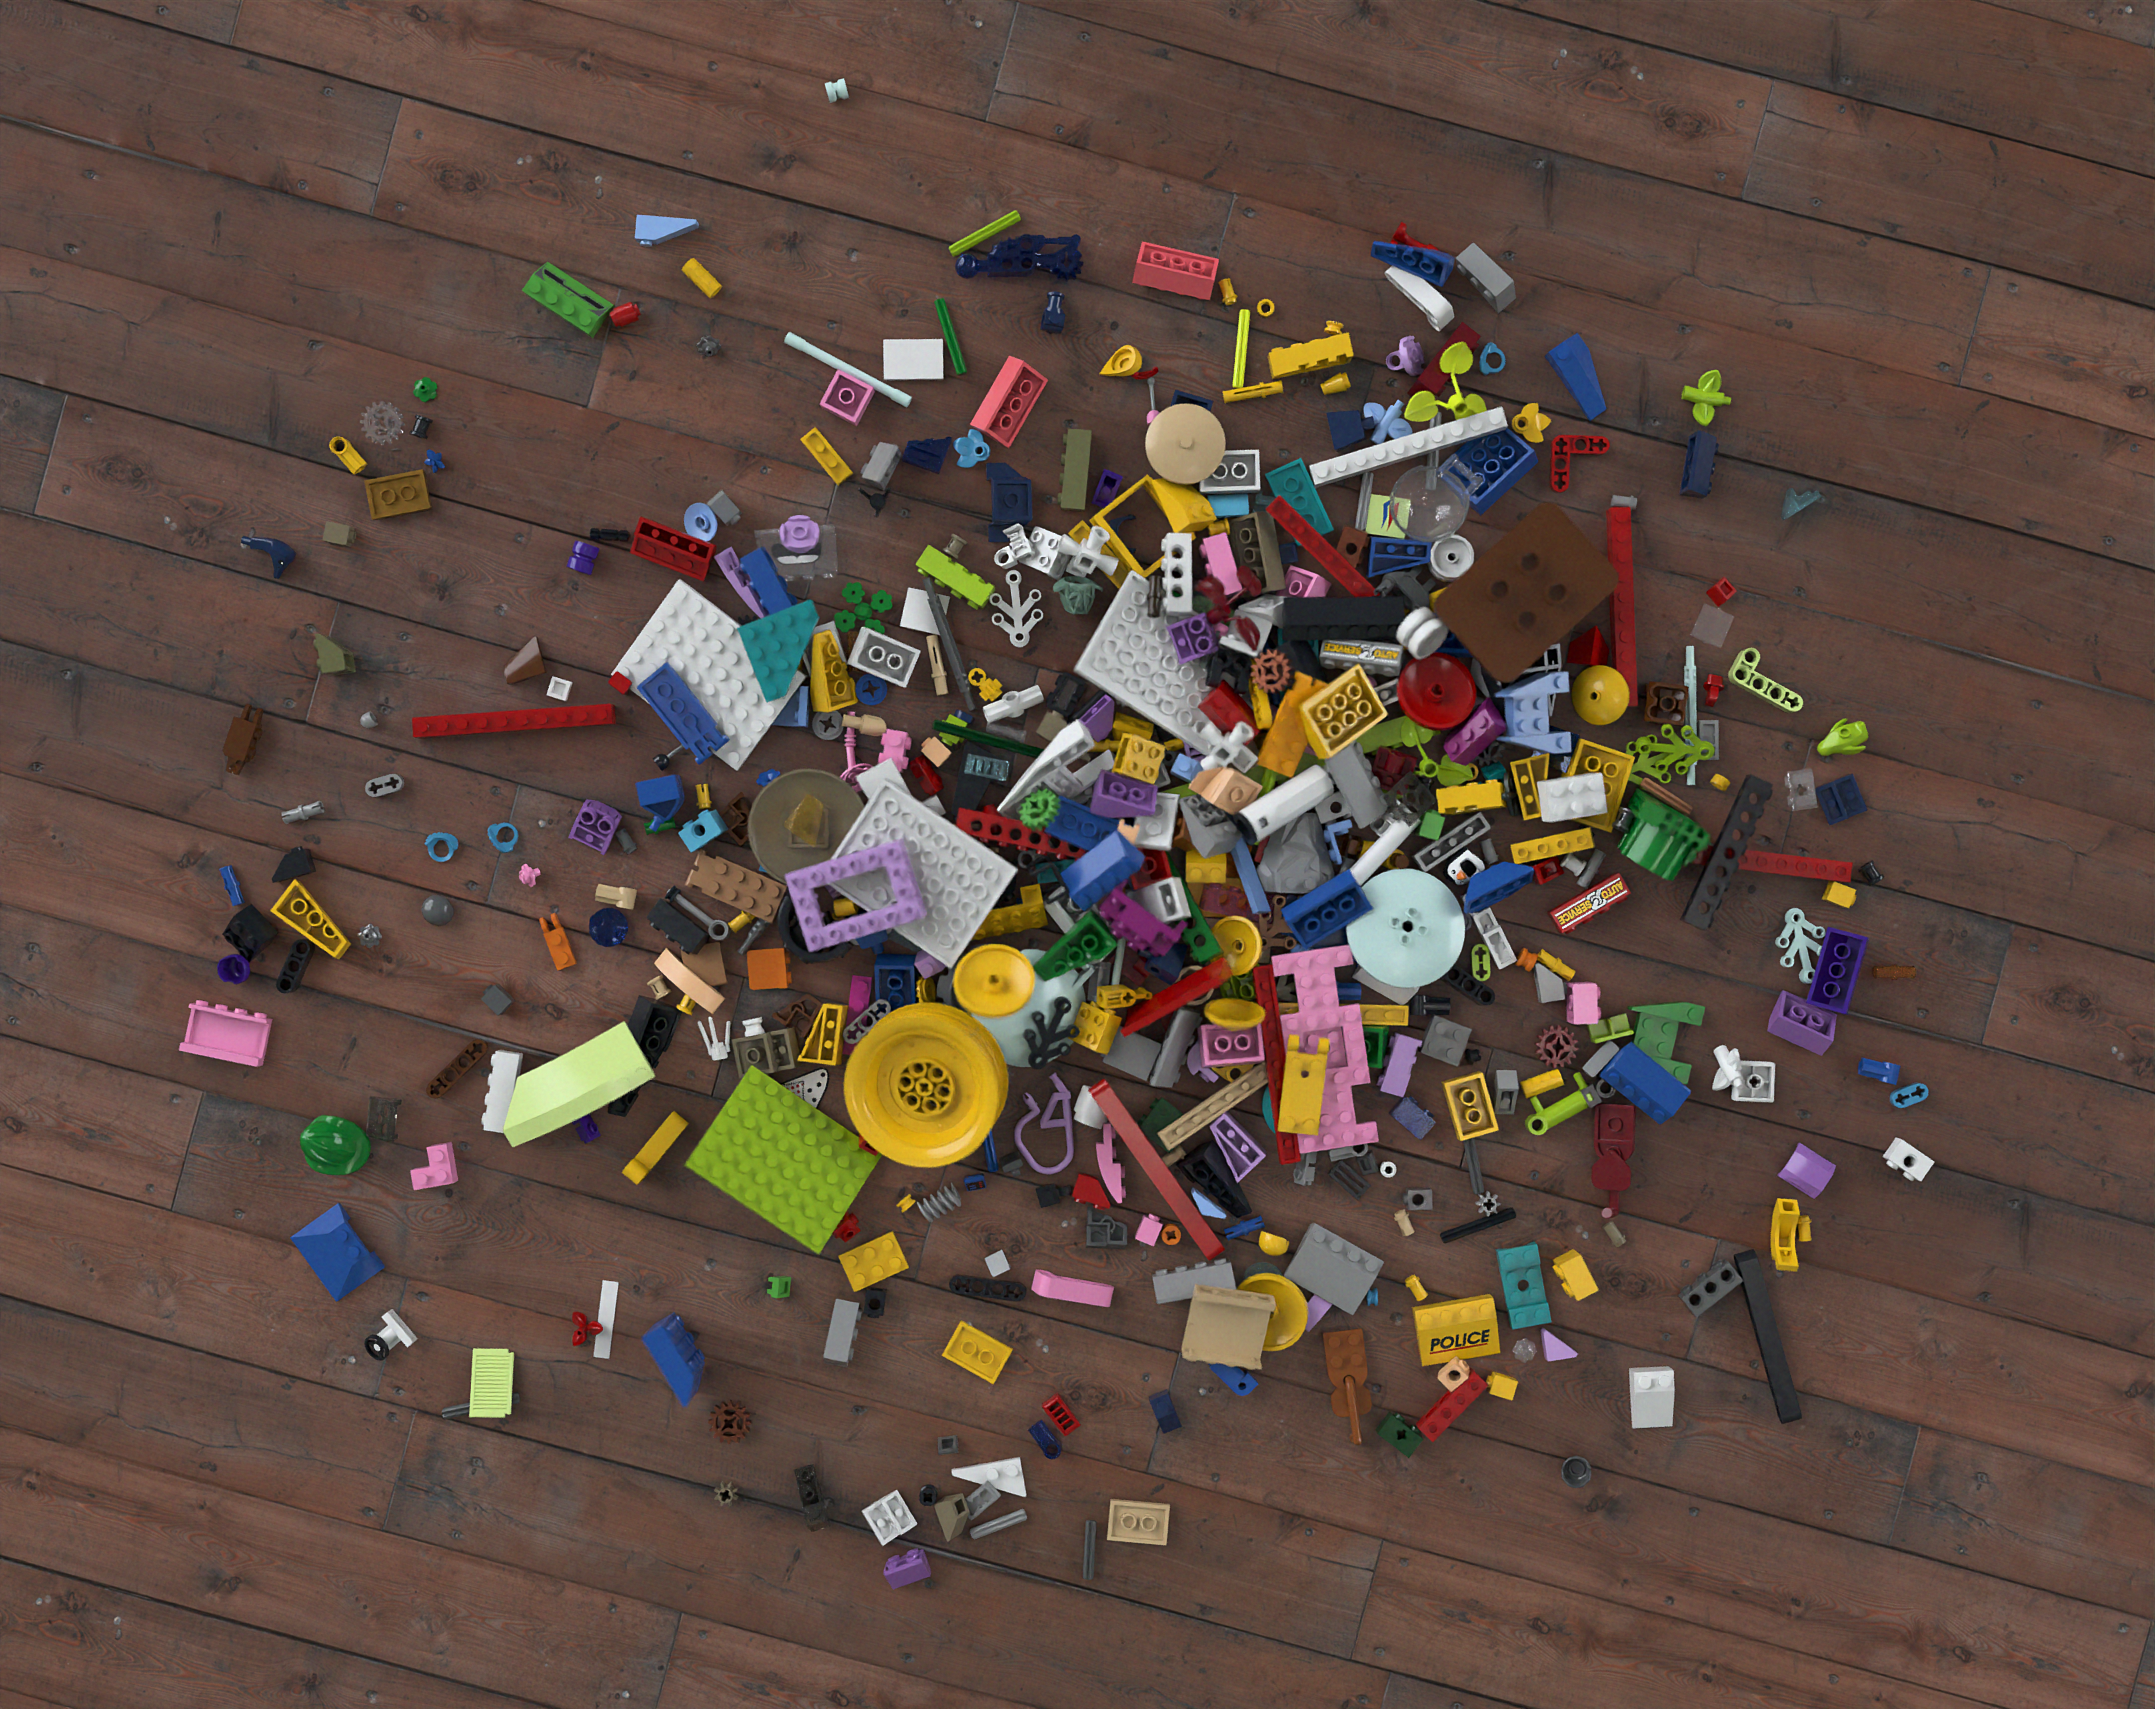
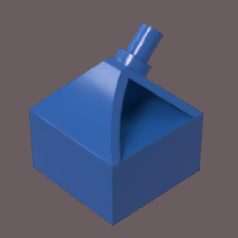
M670 775L636 783L640 806L654 814V821L649 828L656 832L661 823L664 824L665 821L670 820L678 812L685 800L681 776Z

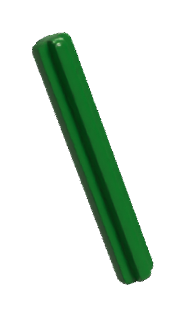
M944 298L934 301L956 373L957 375L965 374L967 369Z

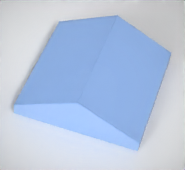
M1191 1188L1192 1195L1202 1215L1223 1219L1226 1217V1213L1222 1208L1196 1188Z

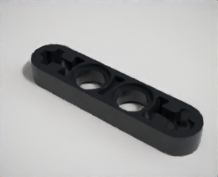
M959 1274L954 1275L949 1283L951 1291L956 1294L1009 1301H1021L1026 1295L1025 1286L1020 1282ZM961 1279V1283L967 1284V1280H971L969 1291H966L967 1286H960V1289H956V1285H953V1282ZM976 1281H980L984 1285L983 1290L980 1292H976L972 1288L973 1283ZM995 1284L1002 1285L1003 1292L998 1295L994 1294L992 1286ZM1006 1285H1010L1009 1290H1015L1016 1287H1020V1291H1023V1294L1015 1297V1293L1008 1292L1009 1296H1005Z

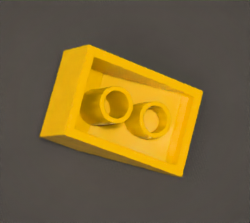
M1164 478L1152 480V484L1174 533L1202 531L1217 520L1209 501L1190 484H1176Z

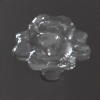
M1523 1338L1522 1341L1517 1340L1516 1346L1512 1349L1515 1353L1514 1357L1524 1363L1527 1362V1359L1533 1360V1356L1537 1352V1349L1534 1348L1535 1343L1528 1341L1526 1338Z

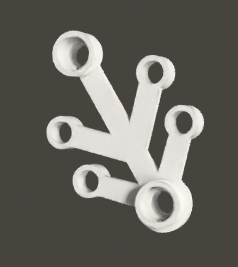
M1011 570L1006 574V582L1011 587L1012 607L1004 602L997 593L990 596V602L1014 619L1015 628L1004 621L1003 615L1000 613L992 616V622L1010 634V641L1014 646L1023 647L1029 642V631L1038 621L1043 619V612L1035 609L1032 611L1029 621L1022 626V618L1033 604L1041 599V593L1037 589L1032 590L1029 598L1020 607L1018 585L1021 583L1022 578L1018 571ZM1012 574L1017 576V580L1014 582L1010 580ZM1033 592H1037L1039 594V597L1037 599H1033L1031 597ZM994 596L1000 598L998 603L992 602ZM1035 612L1041 613V617L1039 619L1034 618L1033 615ZM996 616H1000L1002 618L1000 623H996L994 621V618ZM1019 633L1023 635L1021 641L1016 639V635Z

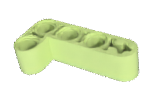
M1744 649L1738 654L1728 673V678L1733 684L1785 712H1796L1802 708L1803 700L1798 694L1754 671L1760 660V654L1756 649ZM1747 652H1749L1753 656L1751 663L1747 662L1745 659V654ZM1737 670L1742 671V680L1736 678L1735 673ZM1755 679L1759 680L1761 683V686L1758 690L1755 689L1753 686V681ZM1772 689H1776L1778 692L1776 699H1773L1770 695ZM1792 699H1793V702H1792V703H1793L1795 706L1790 707L1791 703L1788 702V701H1786V700H1792Z

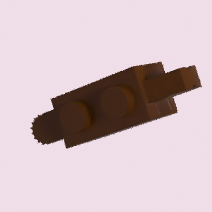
M250 704L245 705L241 717H233L222 749L224 755L228 756L227 772L239 775L245 763L250 762L254 758L256 742L260 740L263 732L261 729L262 725L260 724L264 710L262 708L256 710L253 721L248 720L252 710V705Z

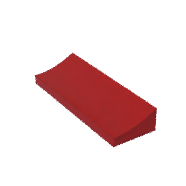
M1224 956L1153 995L1151 999H1146L1128 1009L1125 1025L1120 1030L1123 1036L1126 1037L1226 981L1234 973Z

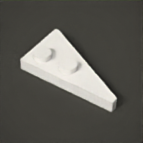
M1020 1457L952 1469V1476L979 1484H984L988 1480L996 1489L1022 1497L1027 1496Z

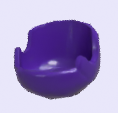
M231 954L219 960L217 972L223 982L239 984L248 979L250 964L242 955Z

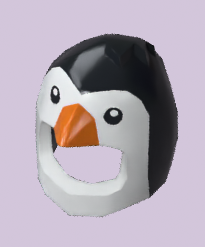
M1464 846L1450 855L1445 863L1443 875L1453 884L1463 885L1470 882V878L1474 874L1483 872L1485 866L1477 856L1473 855Z

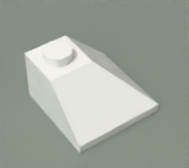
M1265 594L1238 606L1240 611L1268 620L1274 626L1283 628L1282 611L1284 596Z

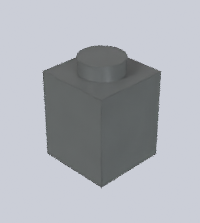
M499 984L488 986L483 992L484 996L481 998L498 1016L502 1015L516 1001Z

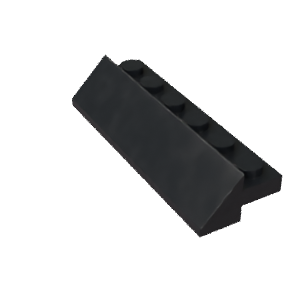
M1403 596L1283 597L1282 638L1283 640H1397V631L1405 620Z

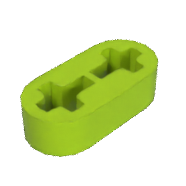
M1475 944L1470 951L1471 973L1477 980L1486 981L1491 972L1489 949L1484 944ZM1478 947L1485 951V954L1481 955V961H1479V956L1475 955ZM1479 964H1482V970H1486V974H1483L1482 978L1476 974V971L1479 970Z

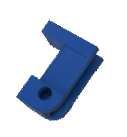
M1208 1363L1209 1368L1239 1396L1249 1394L1258 1385L1257 1379L1247 1370L1243 1372L1238 1366L1229 1367L1221 1363ZM1239 1383H1245L1243 1386H1239Z

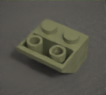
M320 633L315 634L314 648L319 654L317 666L322 674L337 676L356 672L351 651L329 636Z

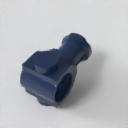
M1055 291L1047 293V298L1049 299L1048 307L1044 309L1040 330L1047 333H1062L1065 321V313L1061 309L1062 301L1065 297L1064 294Z

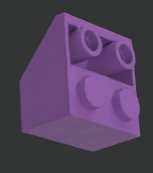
M918 1548L908 1551L907 1555L901 1557L895 1555L888 1559L885 1564L884 1575L892 1589L931 1576V1569L924 1549L918 1550Z

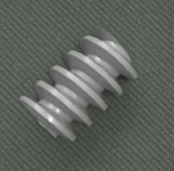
M952 1182L951 1189L944 1186L945 1193L937 1190L938 1197L930 1194L931 1201L923 1198L924 1205L917 1202L923 1216L932 1223L934 1221L933 1215L939 1219L941 1217L940 1211L946 1215L947 1207L953 1211L954 1204L958 1207L961 1206V1197Z

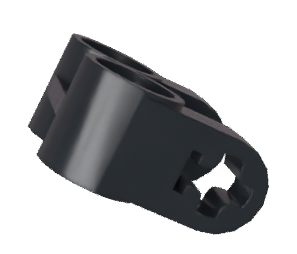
M1219 649L1208 660L1205 685L1217 688L1221 673L1225 672L1235 678L1234 693L1245 695L1250 680L1251 658L1244 653L1236 655L1227 649ZM1217 658L1222 659L1224 664L1219 663ZM1236 662L1242 665V669L1237 666Z

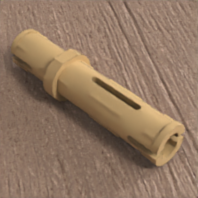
M938 635L927 636L926 640L933 673L931 678L934 679L937 696L948 694L945 677L947 672H944ZM933 648H935L936 657H937V664H936V661H935V655H934V650H933Z

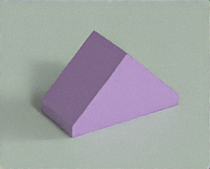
M1543 1327L1541 1328L1544 1358L1547 1361L1574 1358L1578 1355L1575 1350Z

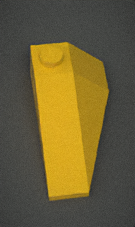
M831 630L813 634L810 696L813 711L831 712L858 703L855 682L846 671L847 665L841 660L839 655L840 649Z

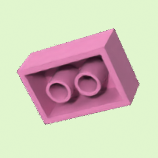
M1226 532L1203 539L1199 552L1201 558H1205L1207 563L1204 566L1206 576H1215L1223 583L1227 598L1235 596L1243 589L1237 579V569Z
M1261 1023L1249 1029L1229 1031L1216 1024L1201 1025L1197 1029L1202 1068L1258 1064L1265 1060Z

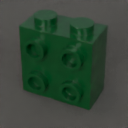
M1161 1096L1159 1100L1157 1098L1153 1100L1149 1106L1150 1112L1147 1115L1143 1114L1137 1124H1139L1145 1136L1170 1154L1174 1148L1167 1150L1157 1133L1183 1116L1184 1113Z

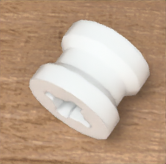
M762 1017L742 1021L746 1028L745 1037L765 1033L764 1028L761 1026Z

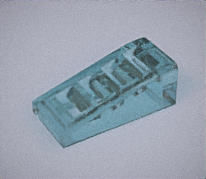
M968 753L964 773L1006 781L1009 761ZM974 759H978L976 770L973 771ZM982 761H985L984 770L980 772ZM993 762L992 772L988 774L990 763ZM1001 764L999 775H997L998 765Z

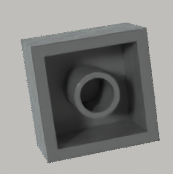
M1431 1014L1422 1038L1421 1047H1419L1418 1051L1458 1067L1472 1029Z

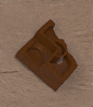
M537 637L532 638L504 665L507 684L512 685L547 673Z
M742 792L731 800L719 813L728 827L726 833L740 848L749 840L748 820L750 815Z
M806 994L800 1000L790 1003L781 1011L773 1013L772 1017L788 1028L794 1027L795 1033L806 1039L824 1003L812 995Z

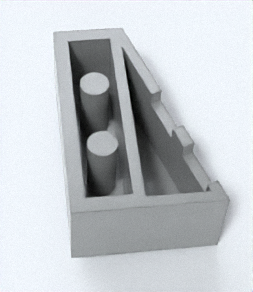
M1474 242L1456 257L1457 271L1462 276H1466L1472 286L1481 293L1498 314L1516 299L1514 280Z

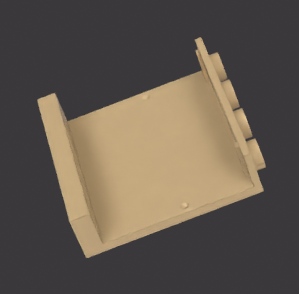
M1195 1284L1181 1348L1183 1358L1189 1361H1205L1209 1364L1221 1363L1229 1367L1242 1366L1249 1370L1262 1369L1260 1358L1270 1312L1274 1311L1276 1306L1274 1296Z

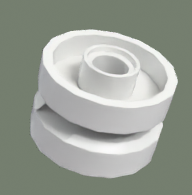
M1459 535L1443 536L1431 548L1430 562L1427 563L1429 570L1435 578L1443 582H1454L1473 564L1474 551L1471 544ZM1448 555L1453 556L1454 560H1449Z
M1424 607L1414 611L1402 622L1396 637L1404 647L1408 648L1414 657L1423 659L1440 647L1448 634V628L1440 619H1436V615L1431 610Z

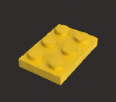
M893 1231L838 1256L854 1292L909 1268Z

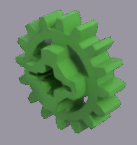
M1047 788L1043 791L1038 789L1036 794L1031 792V797L1025 798L1026 803L1021 804L1023 810L1019 811V814L1022 815L1019 819L1028 829L1030 828L1033 831L1036 828L1042 830L1044 825L1049 827L1048 823L1055 821L1054 816L1059 815L1056 810L1061 808L1058 804L1060 799Z

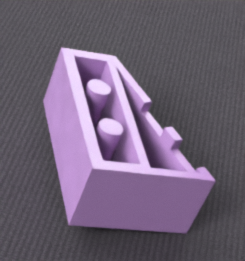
M1396 1032L1394 1036H1390L1388 1041L1390 1050L1388 1055H1385L1383 1074H1379L1376 1083L1380 1091L1404 1097L1411 1076L1412 1065L1415 1064L1417 1059L1415 1057L1418 1046L1421 1047L1422 1044L1421 1040Z

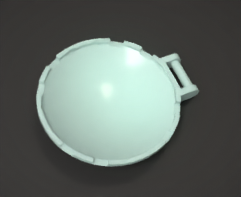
M1025 949L1020 952L1033 966L1047 951ZM1087 963L1085 966H1082L1083 970L1079 974L1075 969H1072L1066 974L1046 982L1034 970L1035 988L1033 995L1020 1011L999 1019H988L972 1014L996 1039L1006 1064L1017 1067H1031L1028 1063L1031 1051L1028 1042L1023 1037V1033L1026 1029H1032L1037 1035L1035 1042L1039 1048L1042 1040L1036 1023L1032 1020V1014L1035 1011H1041L1045 1016L1044 1024L1048 1030L1057 1011L1054 1007V1002L1058 997H1066L1071 1002L1072 1007L1068 1013L1064 1014L1056 1033L1074 1024L1082 1001L1086 1002L1082 984L1096 969L1092 964ZM1063 1004L1061 1009H1065L1067 1004ZM1041 1015L1036 1016V1020L1041 1018ZM1029 1033L1027 1038H1031L1033 1033ZM1068 1037L1049 1045L1047 1051L1058 1047L1062 1042H1066L1070 1046L1074 1041L1068 1039ZM1064 1046L1061 1051H1066L1067 1046ZM1055 1056V1057L1049 1059L1047 1062L1052 1061L1053 1059L1057 1058L1058 1056ZM1041 1057L1036 1059V1063L1041 1061Z

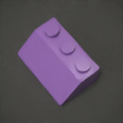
M1782 990L1769 1018L1767 1031L1822 1056L1833 1042L1837 1014L1807 1004L1806 1000Z

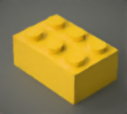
M1481 1071L1441 1081L1458 1140L1463 1141L1499 1130L1484 1075Z

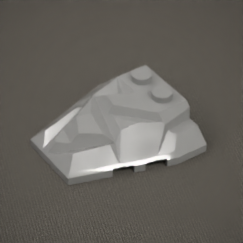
M1303 813L1271 833L1267 847L1263 850L1264 855L1261 863L1256 869L1262 888L1266 892L1310 893L1333 879L1334 870L1318 814Z

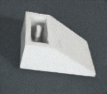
M1169 878L1133 892L1132 900L1165 925L1191 916L1180 878Z

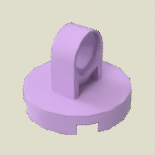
M1414 336L1403 337L1400 340L1399 350L1390 353L1386 358L1388 368L1391 370L1405 368L1410 376L1423 373L1424 369L1421 368V364L1425 363L1424 355L1419 342L1415 343L1413 341ZM1394 355L1400 358L1399 366H1395L1392 363Z
M797 515L788 518L784 525L782 523L779 535L781 543L786 549L796 553H805L814 548L818 543L820 532L818 524L811 521L810 517Z

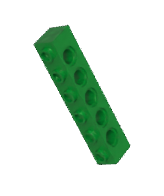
M1165 850L1172 878L1181 879L1191 913L1190 917L1181 920L1186 923L1190 919H1195L1196 921L1195 927L1188 929L1186 926L1181 936L1186 944L1190 943L1193 949L1190 953L1194 960L1204 964L1224 952L1172 857ZM1181 920L1175 921V925L1177 926ZM1199 936L1205 937V943L1202 946L1196 945V939Z

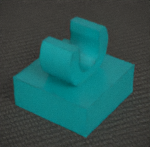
M1499 761L1481 768L1486 780L1500 779L1504 783V773H1506V770Z

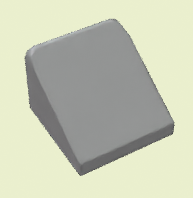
M1002 1249L984 1258L993 1278L1011 1269Z

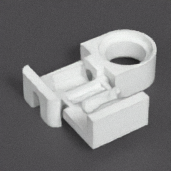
M1019 523L1003 530L1007 538H1010L1011 543H1009L1010 546L1000 549L995 554V563L1003 569H1008L1017 565V560L1029 554L1035 555L1034 549L1031 548L1033 546L1032 542L1026 538L1023 526ZM1008 554V561L1001 564L1002 556Z

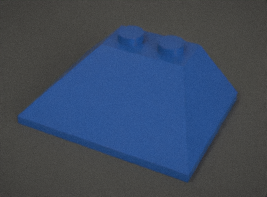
M340 1203L290 1237L336 1302L385 1268V1265L375 1251L371 1253L368 1251L347 1222L351 1218Z

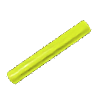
M1241 309L1239 312L1232 385L1234 388H1242L1244 384L1250 310Z

